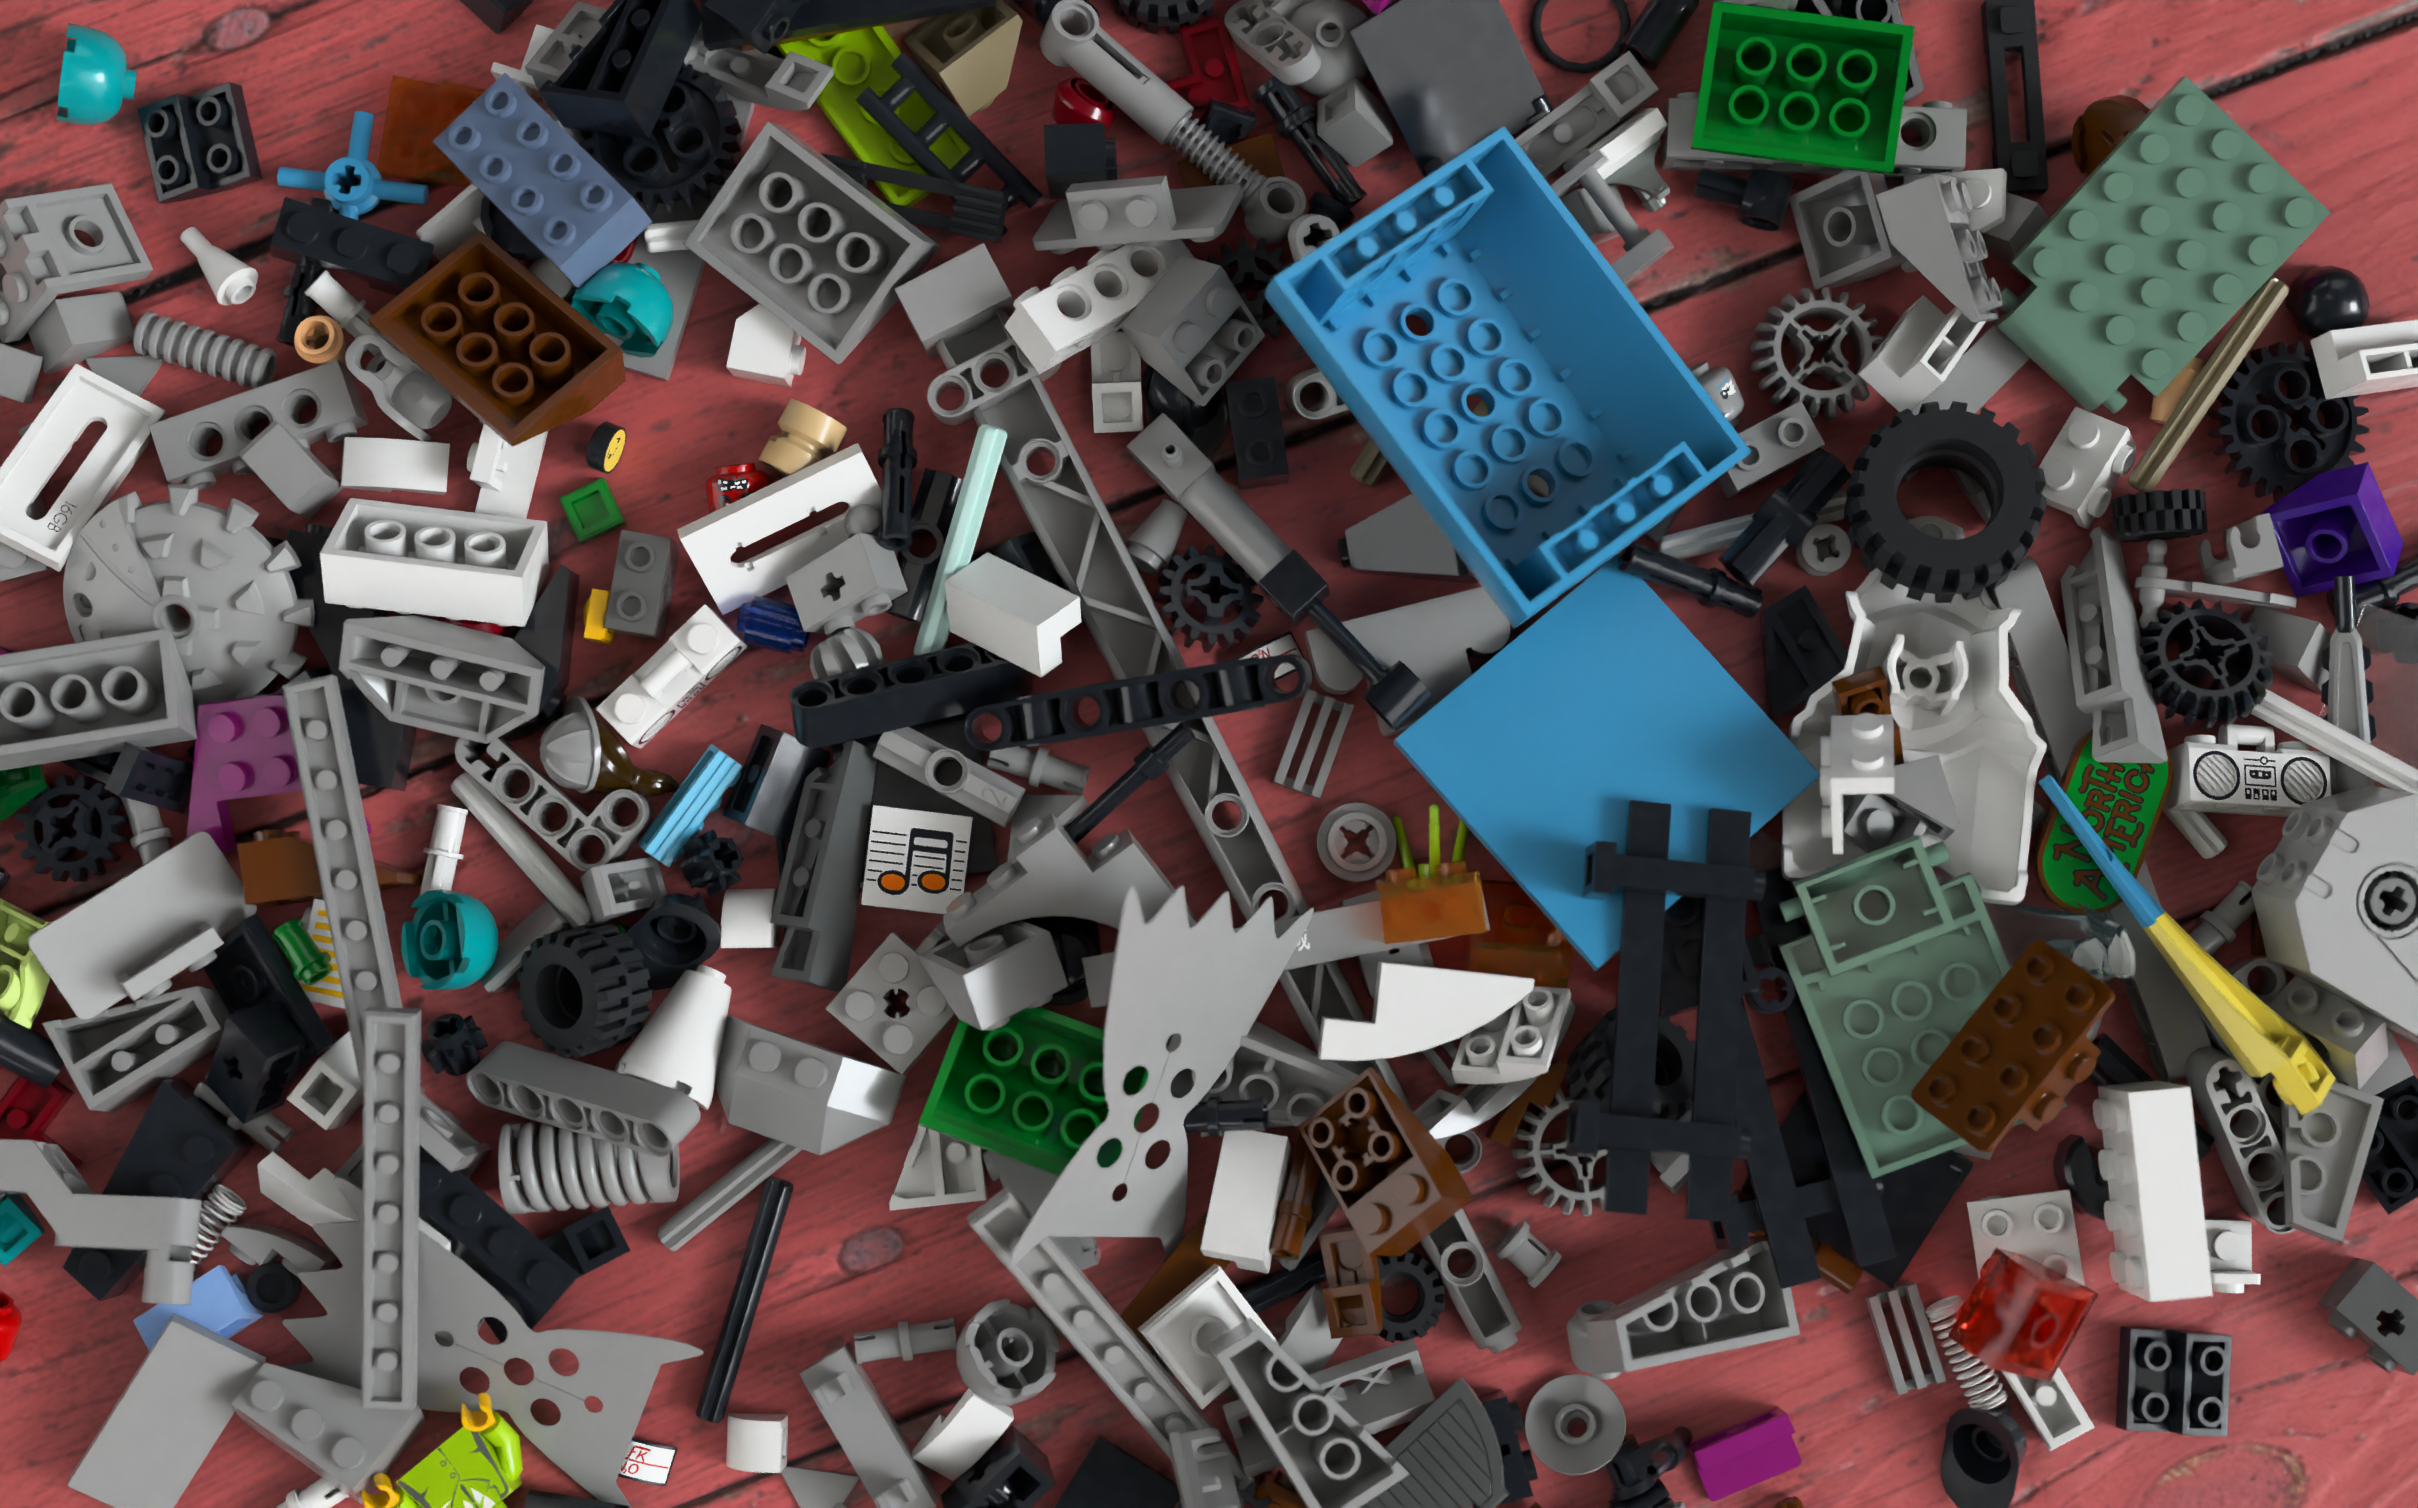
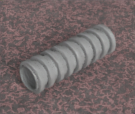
M152 311L146 312L139 319L134 330L133 344L137 353L141 355L149 353L152 358L157 360L164 357L167 363L175 364L179 362V365L186 369L193 366L196 372L205 373L208 371V374L215 378L222 375L223 379L227 382L232 383L237 379L238 384L243 387L252 385L254 389L272 382L276 372L277 359L275 351L270 348H265L261 351L260 346L251 343L246 346L245 341L238 338L232 341L231 337L225 334L217 337L216 332L209 329L203 332L202 328L196 325L189 326L188 328L187 323L178 320L173 322V319L168 316L159 318L158 314Z

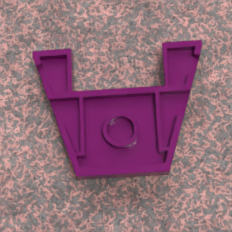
M283 692L213 701L198 706L197 739H195L187 838L198 831H203L212 837L222 853L229 852L237 848L227 800L303 791ZM365 816L368 833H371V826Z

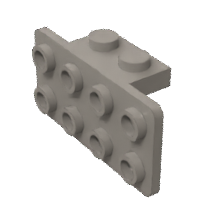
M1166 175L1071 184L1065 192L1067 199H1062L1055 203L1032 240L1035 250H1050L1053 254H1065L1080 247L1097 246L1099 250H1112L1123 244L1143 242L1146 246H1160L1171 240L1191 238L1193 242H1208L1216 239L1226 229L1243 197L1242 187L1240 184H1227L1169 190Z
M198 831L31 934L28 939V946L77 1017L82 1020H89L126 996H129L133 1001L143 996L145 1001L151 1000L173 985L169 978L183 969L188 968L190 972H194L209 964L217 957L214 950L224 944L220 937L235 928L244 919L254 916L257 906L245 905L242 882L212 837L206 832Z

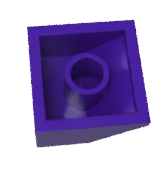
M2368 462L2318 474L2263 510L2260 514L2270 513L2284 565L2282 568L2295 597L2334 589V576H2355V584L2394 576L2404 543Z

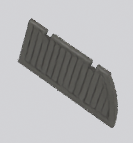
M1462 1376L1384 1448L1410 1475L1359 1508H1471L1475 1503L1480 1508H1495L1509 1495L1504 1486L1503 1461L1494 1427L1476 1393Z

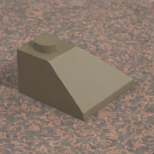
M996 0V6L935 15L903 40L939 88L969 117L973 113L989 107L994 102L995 97L1007 89L1023 21L1019 14L1003 0Z

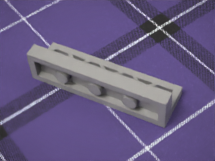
M1414 1338L1310 1374L1370 1435L1415 1420L1435 1402ZM1410 1360V1364L1393 1370H1387L1391 1365ZM1358 1379L1351 1385L1340 1387V1384L1343 1382ZM1241 1400L1222 1405L1247 1478L1281 1467L1254 1421L1249 1420L1240 1424L1238 1419L1250 1416Z

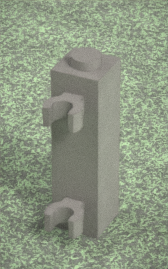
M845 1343L807 1366L799 1375L877 1508L936 1507L940 1496L920 1462L911 1457L913 1450L862 1364H857L856 1354L850 1343Z

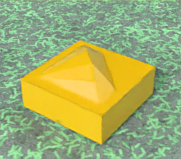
M592 588L591 596L583 608L584 638L593 643L611 645L614 633L604 628L610 591Z

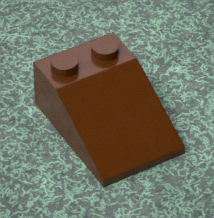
M272 829L254 832V842L238 844L245 905L282 906L314 901V899H324L313 841L300 838V831L285 832V829ZM373 859L380 891L421 885V874Z

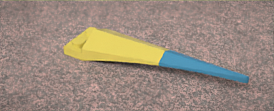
M2047 775L2038 781L2249 1077H2263L2271 1072L2275 1077L2272 1080L2274 1088L2280 1098L2289 1106L2294 1104L2302 1116L2319 1107L2336 1078L2306 1036L2233 977L2155 901L2102 841L2051 775Z

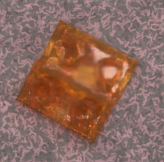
M393 75L377 165L381 175L431 184L469 187L472 183L433 143V140L478 99L486 89L443 81L442 85Z

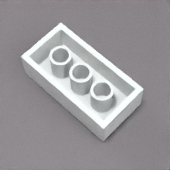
M350 498L320 552L325 603L346 605L350 608L395 611L400 614L438 616L449 620H472L495 623L499 626L525 627L549 572L547 521Z
M2163 1081L2098 1086L2099 1099H2095L2093 1102V1116L2099 1130L2102 1129L2104 1150L2099 1151L2098 1163L2103 1180H2108L2110 1201H2105L2104 1218L2110 1232L2113 1231L2115 1252H2111L2109 1256L2110 1272L2114 1282L2119 1283V1289L2150 1302L2213 1296L2190 1087Z

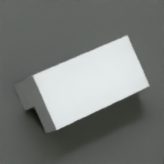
M1922 295L1902 314L1858 375L1899 412L1907 408L1912 410L1945 381L1986 321L1971 322L1957 307L1945 315Z
M2418 319L2330 330L2310 340L2326 399L2418 387Z
M988 552L944 581L950 632L1039 677H1043L1062 663L1060 637L1081 623L1079 596Z
M1252 1130L1224 1132L1200 1248L1204 1256L1235 1261L1238 1268L1269 1274L1272 1260L1269 1248L1277 1221L1278 1204L1284 1195L1293 1154L1288 1137Z

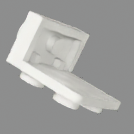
M1862 713L1859 715L1831 716V736H1821L1820 796L1823 806H1831L1822 807V838H1832L1833 854H1843L1844 794H1894L1893 714L1876 715L1873 713Z

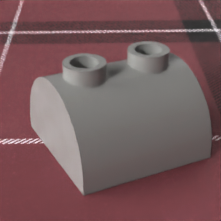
M1845 170L1790 196V205L1815 290H1821L1822 287L1835 288L1859 282L1892 270L1907 261L1890 243L1876 199L1877 194L1888 191L1884 174Z

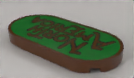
M2092 729L2075 744L2059 786L2131 875L2137 879L2172 785V758L2165 745L2168 760L2163 763L2097 762L2092 756ZM2052 802L2033 855V869L2035 877L2038 878L2039 885L2043 889L2041 891L2053 905L2073 914H2098L2116 907L2123 900Z

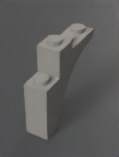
M1051 812L1043 819L1039 817L1032 818L1018 829L1015 834L1016 839L1011 841L1015 858L1018 861L1013 865L1011 862L1000 865L988 876V883L973 894L966 892L954 899L947 907V913L943 916L946 934L958 948L974 937L995 927L1033 917H1076L1103 923L1119 930L1125 896L1130 886L1134 887L1138 896L1145 924L1155 917L1176 890L1128 828L1118 835L1113 832L1104 836L1092 848L1093 853L1086 857ZM1186 904L1188 923L1192 928L1199 921Z

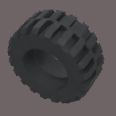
M1937 401L1924 403L1921 405L1917 415H1913L1912 411L1907 408L1894 415L1891 426L1881 424L1871 434L1869 444L1862 447L1856 458L1846 491L1847 499L1844 505V521L1850 523L1847 536L1852 548H1861L1860 562L1867 571L1871 572L1878 568L1883 573L1880 583L1891 590L1895 588L1897 583L1909 588L1906 597L1921 601L1925 592L1935 594L1936 603H1951L1955 594L1962 593L1963 598L1969 600L1980 596L1986 586L1995 589L2006 581L2011 570H2017L2025 559L2041 527L2040 521L2045 513L2047 498L2041 494L2046 485L2044 471L2039 467H2033L2038 455L2030 443L2020 446L2016 441L2020 431L2014 425L2007 422L2001 427L1993 422L1996 413L1983 407L1979 415L1966 411L1968 403L1952 401L1949 410H1940ZM1931 466L1950 467L1962 471L1972 477L1985 491L1991 506L1990 519L1982 531L1967 538L1945 540L1926 535L1908 522L1898 506L1896 495L1900 482L1910 473Z

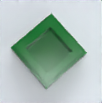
M604 477L558 498L579 543L582 545L627 524Z

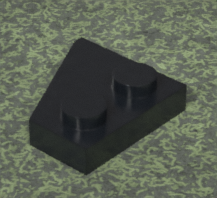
M1806 585L1760 612L1768 714L1772 720L1809 699L1813 693L1844 669L1848 653Z

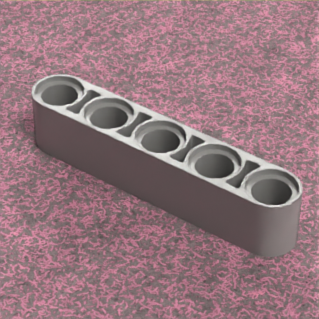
M509 1041L497 1044L466 1076V1085L470 1093L486 1106L656 1157L668 1156L700 1121V1111L697 1104L682 1091Z

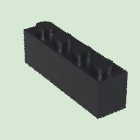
M420 1145L419 1217L451 1242V1253L463 1260L494 1287L518 1312L527 1327L532 1330L580 1274L459 1170L450 1172ZM484 1317L500 1343L504 1342L508 1332L503 1322L497 1318Z

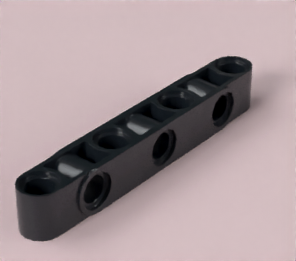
M1284 654L1260 659L1257 656L1012 698V701L991 704L974 709L966 718L964 733L967 741L974 748L981 751H993L1017 746L1026 748L1266 707L1267 704L1289 701L1303 696L1309 690L1312 683V670L1304 658L1295 654ZM1282 663L1293 665L1299 674V683L1291 692L1281 690L1275 682V671ZM1183 680L1193 682L1198 688L1199 699L1193 708L1183 707L1176 698V689ZM1085 697L1094 699L1100 708V716L1093 725L1085 723L1078 713L1079 704ZM988 714L995 715L1002 725L1001 735L996 741L988 739L982 731L983 719Z

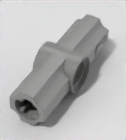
M910 727L882 733L872 755L875 759L932 788L940 795L962 804L1003 827H1006L1013 817L1025 792V788L968 759L959 751L950 749ZM948 760L957 761L962 766L961 779L952 786L940 785L936 779L937 768L941 763Z

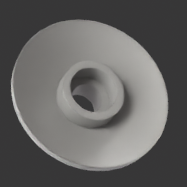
M1582 1374L1564 1375L1545 1384L1532 1398L1525 1416L1526 1438L1534 1455L1548 1468L1566 1475H1584L1605 1466L1619 1451L1626 1431L1624 1409L1614 1391L1602 1381ZM1577 1422L1586 1423L1587 1430L1584 1435L1580 1437L1570 1435V1429L1573 1424Z

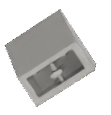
M1182 255L1120 325L1141 358L1201 406L1207 404L1265 337L1222 266Z

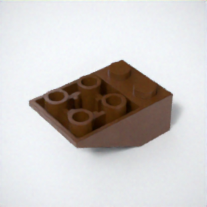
M1373 1068L1366 1069L1297 1126L1368 1255L1402 1256L1474 1199L1450 1155Z

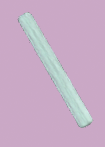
M982 424L978 429L914 647V655L916 656L945 649L950 629L944 581L970 564L1007 439V432L1000 427Z

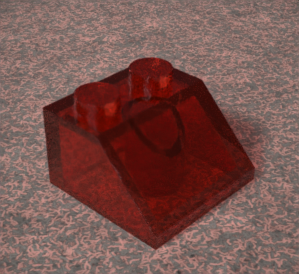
M1995 1248L1992 1256L1983 1264L1980 1278L1968 1300L1959 1308L1956 1322L1948 1336L1991 1369L2050 1382L2096 1300L2098 1293L2025 1255Z

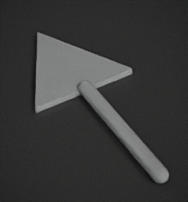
M150 355L85 358L93 373L137 396L142 394L165 361L164 357L157 360ZM32 423L19 430L18 433L21 437H23Z
M786 1466L781 1471L800 1508H847L842 1503L860 1478L858 1475Z

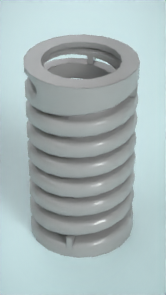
M526 1122L522 1127L521 1123H506L502 1127L498 1151L499 1182L503 1204L510 1215L528 1212H548L553 1207L559 1211H567L572 1205L577 1209H587L591 1204L598 1208H605L611 1202L616 1206H625L630 1201L637 1205H643L648 1200L650 1203L676 1202L680 1185L679 1144L668 1156L656 1157L542 1123L541 1127L534 1122ZM512 1150H513V1156H514L515 1173H514L513 1163H512ZM638 1164H639V1169H640V1177H639L638 1171H637V1166H638ZM599 1166L601 1171V1181L599 1178ZM618 1166H620V1178L618 1175ZM580 1170L582 1175V1181H580ZM541 1175L543 1179V1187H541L540 1185Z

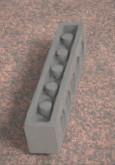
M1684 92L1678 94L1676 98H1669L1663 112L1667 126L1662 137L1661 169H1707L1728 172H1751L1755 169H1766L1783 174L1837 175L1846 170L1692 150L1691 145L1699 96L1698 92ZM1930 101L1924 103L1922 107L1903 106L1893 174L1884 175V177L1904 178V175L1963 171L1966 162L1967 109L1952 108V103L1946 101ZM1912 129L1918 132L1922 138L1923 145L1920 147L1907 145L1902 140L1901 130Z

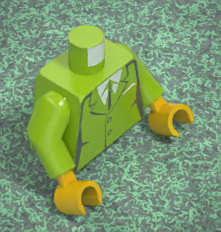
M480 1393L478 1394V1403L482 1410L471 1411L466 1407V1404H461L463 1427L396 1481L400 1488L393 1490L390 1479L386 1474H376L373 1477L375 1485L383 1491L377 1495H370L362 1490L360 1493L365 1508H508L503 1500L522 1485L520 1474L523 1470L520 1436L499 1413L492 1411L490 1395Z

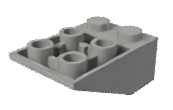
M1931 174L1877 194L1876 199L1890 243L1971 322L2000 319L1997 307L2002 306L2001 293L1993 277L1987 279L1982 260L1987 258V249L1980 231H1972L1967 212L1972 211L1973 207L1966 185L1963 182L1957 183L1954 176Z

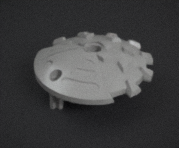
M169 484L167 486L169 500L143 505L136 491L112 501L90 519L77 536L70 550L64 572L63 600L66 618L75 643L170 629L192 689L195 721L197 724L199 705L213 701L265 695L262 689L279 673L290 681L296 678L307 657L293 651L298 627H314L315 609L313 598L297 599L294 583L289 571L302 566L296 552L287 540L273 547L252 526L259 516L258 512L235 498L231 500L226 511L210 504L198 502V486ZM175 604L185 608L190 615V619L181 616Z

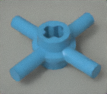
M363 111L354 112L347 157L334 161L327 168L326 172L280 166L277 173V183L279 186L324 192L326 200L331 201L333 208L339 211L340 215L358 220L359 215L375 208L380 199L426 205L429 198V188L427 185L383 180L380 171L368 160L374 115ZM358 178L361 181L360 186H353ZM347 185L352 186L349 193L346 191Z

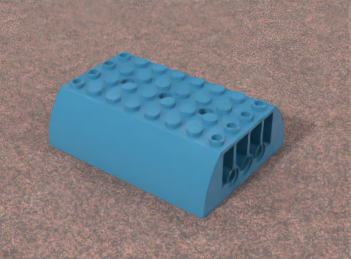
M1505 126L1273 277L1265 291L1267 301L1514 629L1668 517L1751 453L1748 446ZM1415 315L1423 319L1427 325V335L1418 336L1413 334L1406 326V316ZM1468 395L1479 396L1485 401L1488 407L1487 416H1477L1468 409L1466 403ZM1529 475L1539 476L1546 482L1548 486L1547 497H1538L1530 491L1527 484Z

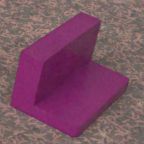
M1779 1407L1708 1435L1687 1446L1706 1495L1711 1501H1717L1796 1468L1802 1463L1791 1434L1795 1433L1788 1414Z

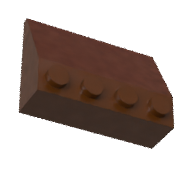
M481 230L368 319L369 325L512 447L590 412L626 381L622 348Z

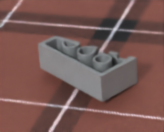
M1766 1235L1749 1236L1750 1244L1733 1249H1723L1586 1321L1595 1373L1629 1372L1800 1335L1791 1287L1780 1289Z
M1248 1318L1207 1345L1306 1508H1359L1410 1475L1394 1457L1251 1318Z

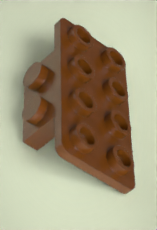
M2043 940L2033 941L1916 1084L1911 1092L1913 1101L1983 1154L1992 1152L2018 1119L2037 1132L2044 1123H2049L2059 1114L2063 1107V1099L2075 1084L2083 1082L2093 1072L2096 1066V1058L2100 1055L2101 1051L2086 1035L2115 999L2114 992L2109 986Z

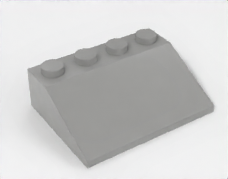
M767 122L683 243L837 364H841L899 300L895 288L918 277L939 248L936 242L786 127Z

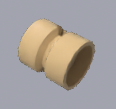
M790 399L778 421L782 431L780 436H770L758 461L774 472L787 477L823 460L825 454L835 453L847 428L823 412L798 400Z

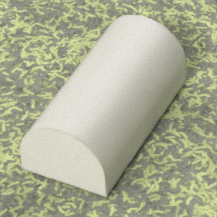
M2036 1335L2021 1340L2004 1350L1996 1358L1998 1366L2049 1451L2095 1428L2041 1336Z

